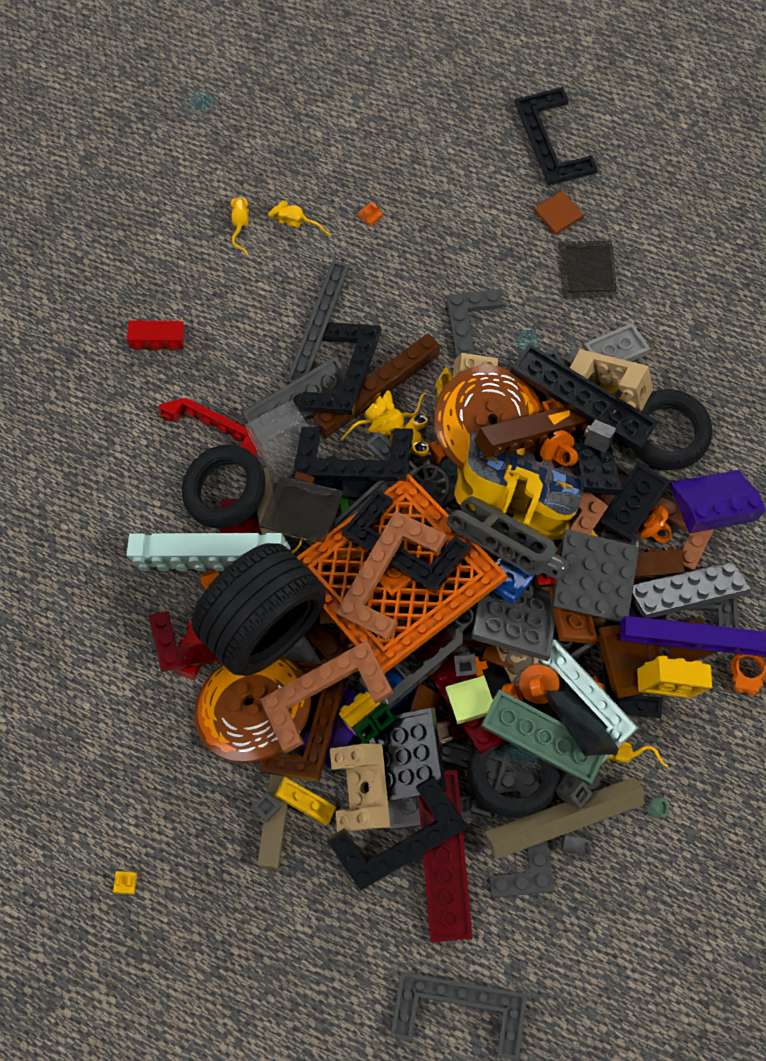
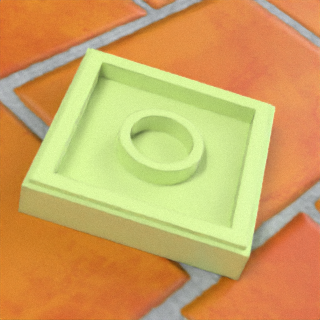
M485 676L445 687L457 725L486 716L493 699Z

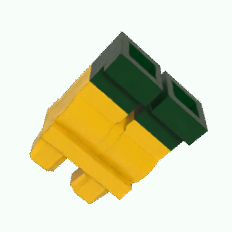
M368 691L364 694L360 692L355 696L352 704L349 706L344 705L339 709V715L346 726L364 744L379 733L376 727L382 731L395 720L387 705L383 702L376 704ZM387 717L384 722H378L381 718ZM371 730L368 735H362L365 731Z

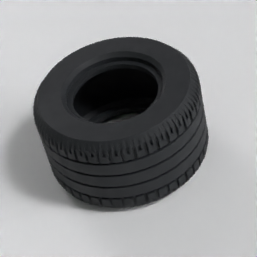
M279 543L262 544L237 558L208 586L194 608L192 629L197 638L231 673L239 676H250L264 670L280 659L307 633L324 607L326 600L325 587L286 546Z

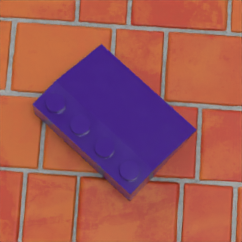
M739 470L670 482L671 490L689 534L758 521L766 510L759 492Z

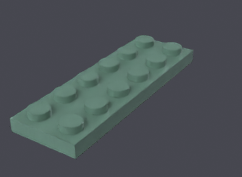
M500 689L497 691L480 726L573 777L583 780L588 785L593 783L605 756H584L562 722Z

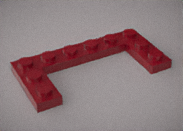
M169 611L149 614V622L161 672L220 662L203 643L177 647Z

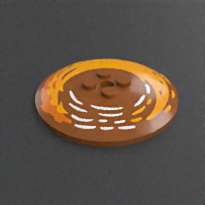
M492 365L476 366L457 374L445 385L436 402L434 429L444 454L455 466L463 470L470 432L478 434L480 428L490 426L491 424L488 422L489 415L494 416L496 424L541 413L543 410L531 386L511 373L510 370ZM540 444L532 445L529 448L517 449V453L519 455L531 453L535 456Z
M284 656L264 670L250 676L235 675L223 664L218 667L201 687L194 708L195 727L205 746L218 757L237 763L262 761L281 752V745L260 699L303 676L304 674L301 669ZM311 697L288 709L299 734L309 716ZM248 699H254L251 705L245 706V702Z

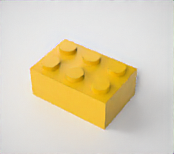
M658 656L655 660L646 662L645 665L637 669L639 692L692 698L712 688L711 665L702 664V661L688 662L683 658L668 659L667 656Z

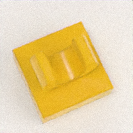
M116 871L113 893L135 895L137 873Z

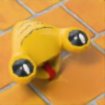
M420 414L412 417L401 428L413 429L411 454L424 457L429 452V445L425 443L418 430L423 429L427 425L428 418ZM393 433L390 435V437H389V439H388L391 443H392Z

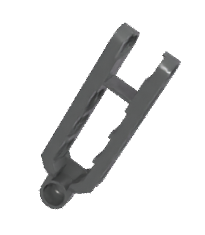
M469 496L460 505L462 511L455 510L448 516L447 524L451 530L530 575L545 573L559 580L566 577L569 563L566 559L556 554L557 549L551 539L482 500ZM467 503L472 504L475 507V511L470 510ZM454 517L459 518L462 525L457 524L454 521ZM501 522L506 523L509 530L504 529L501 526ZM518 532H522L526 539H521L518 536ZM488 537L494 538L496 544L490 543ZM535 542L541 543L543 549L537 548ZM505 546L510 547L513 550V554L508 553L505 550ZM522 556L529 558L531 564L525 563Z
M470 608L443 628L453 640L446 647H441L439 652L429 661L426 660L423 666L414 674L408 675L399 663L391 668L402 681L393 688L394 694L382 701L387 705L388 709L395 706L416 688L419 683H422L462 648L463 632L472 625L474 620V614ZM361 676V678L359 679V681L363 684V686H364L365 688H367V686H366V684H365V682H364V680H363V678H362V676Z

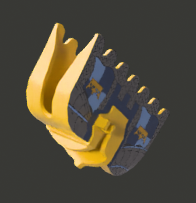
M470 432L463 470L457 467V481L454 492L456 501L461 505L467 497L474 496L505 514L506 512L512 514L513 519L551 540L562 539L563 530H569L571 518L576 515L582 499L583 492L579 474L573 475L571 469L567 466H561L557 469L547 459L538 462L531 453L519 455L517 450L502 453L496 457L485 458L474 441L477 433ZM467 503L468 508L475 511V507Z

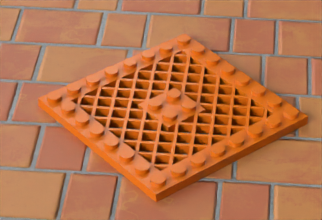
M410 474L407 475V481H398L383 492L393 499V504L377 521V523L380 521V525H374L372 530L378 531L381 535L387 526L384 525L385 519L390 520L394 514L391 512L394 510L400 512V508H409V514L404 515L416 521H421L423 524L426 521L431 528L447 535L448 538L443 546H447L455 536L469 544L471 551L463 559L468 566L462 565L461 562L454 570L456 571V578L449 577L435 594L428 589H416L417 582L388 565L378 582L381 587H375L365 605L369 608H372V605L381 606L379 613L397 621V623L398 619L408 620L407 627L396 626L391 639L387 641L379 636L376 638L368 630L336 614L337 609L346 596V591L351 587V585H347L348 579H356L358 573H349L350 567H359L360 572L365 563L366 555H370L364 549L353 548L354 543L341 534V531L357 512L297 556L325 587L326 600L323 610L355 647L365 641L370 643L384 674L508 579L507 574L479 545L449 528L447 524L449 514ZM413 509H415L418 514H413ZM405 538L401 543L404 544L406 551H408V545H417ZM419 545L417 551H408L419 559L421 557L430 558L429 565L441 553L436 554L432 551H422V547ZM347 554V560H338V555ZM352 554L361 555L360 561H351ZM323 566H332L331 572H322ZM346 566L345 573L336 572V567ZM471 572L470 578H460V573ZM324 578H330L329 584L324 580ZM334 579H343V585H334ZM445 583L455 584L454 590H444ZM335 591H342L341 598ZM374 593H383L382 600L373 599ZM389 594L392 599L395 596H397L396 600H387V595ZM411 594L410 601H401V595ZM415 595H425L424 602L415 601ZM429 595L439 596V602H429ZM443 596H449L443 601ZM386 606H395V612L385 613ZM400 607H409V614L399 613ZM414 607L423 608V614H413ZM396 632H402L396 637Z

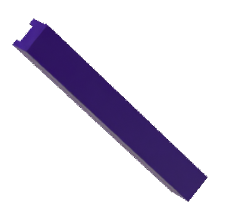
M624 616L619 621V625H621L620 641L766 657L765 631Z

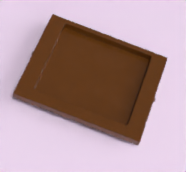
M621 625L598 629L600 633L598 639L612 692L615 693L617 699L646 694L639 692L637 669L645 665L646 662L655 660L657 657L654 645L620 641Z

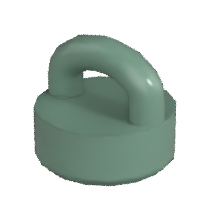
M663 797L652 799L648 805L649 816L652 818H665L667 816L669 806L666 799Z

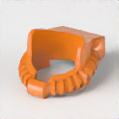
M736 654L731 660L732 662H730V671L734 675L732 680L735 682L733 690L736 693H748L750 696H755L758 694L759 688L763 687V681L766 678V662L759 656ZM746 657L753 658L759 665L760 675L755 678L744 676L739 669V660Z

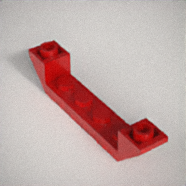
M188 398L159 405L160 416L165 421L177 423L184 412L191 418L196 417L207 426L212 425L223 434L228 433L232 435L235 440L242 442L240 447L249 450L258 458L250 429Z

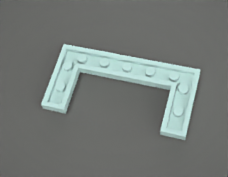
M553 640L550 659L548 661L538 659L539 663L546 664L552 670L555 669L608 726L606 731L619 748L638 727L557 640ZM605 755L602 763L611 755Z

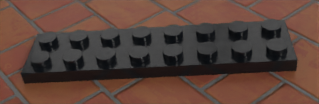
M530 343L510 370L517 377L593 423L596 419L615 427L614 437L639 452L658 423Z

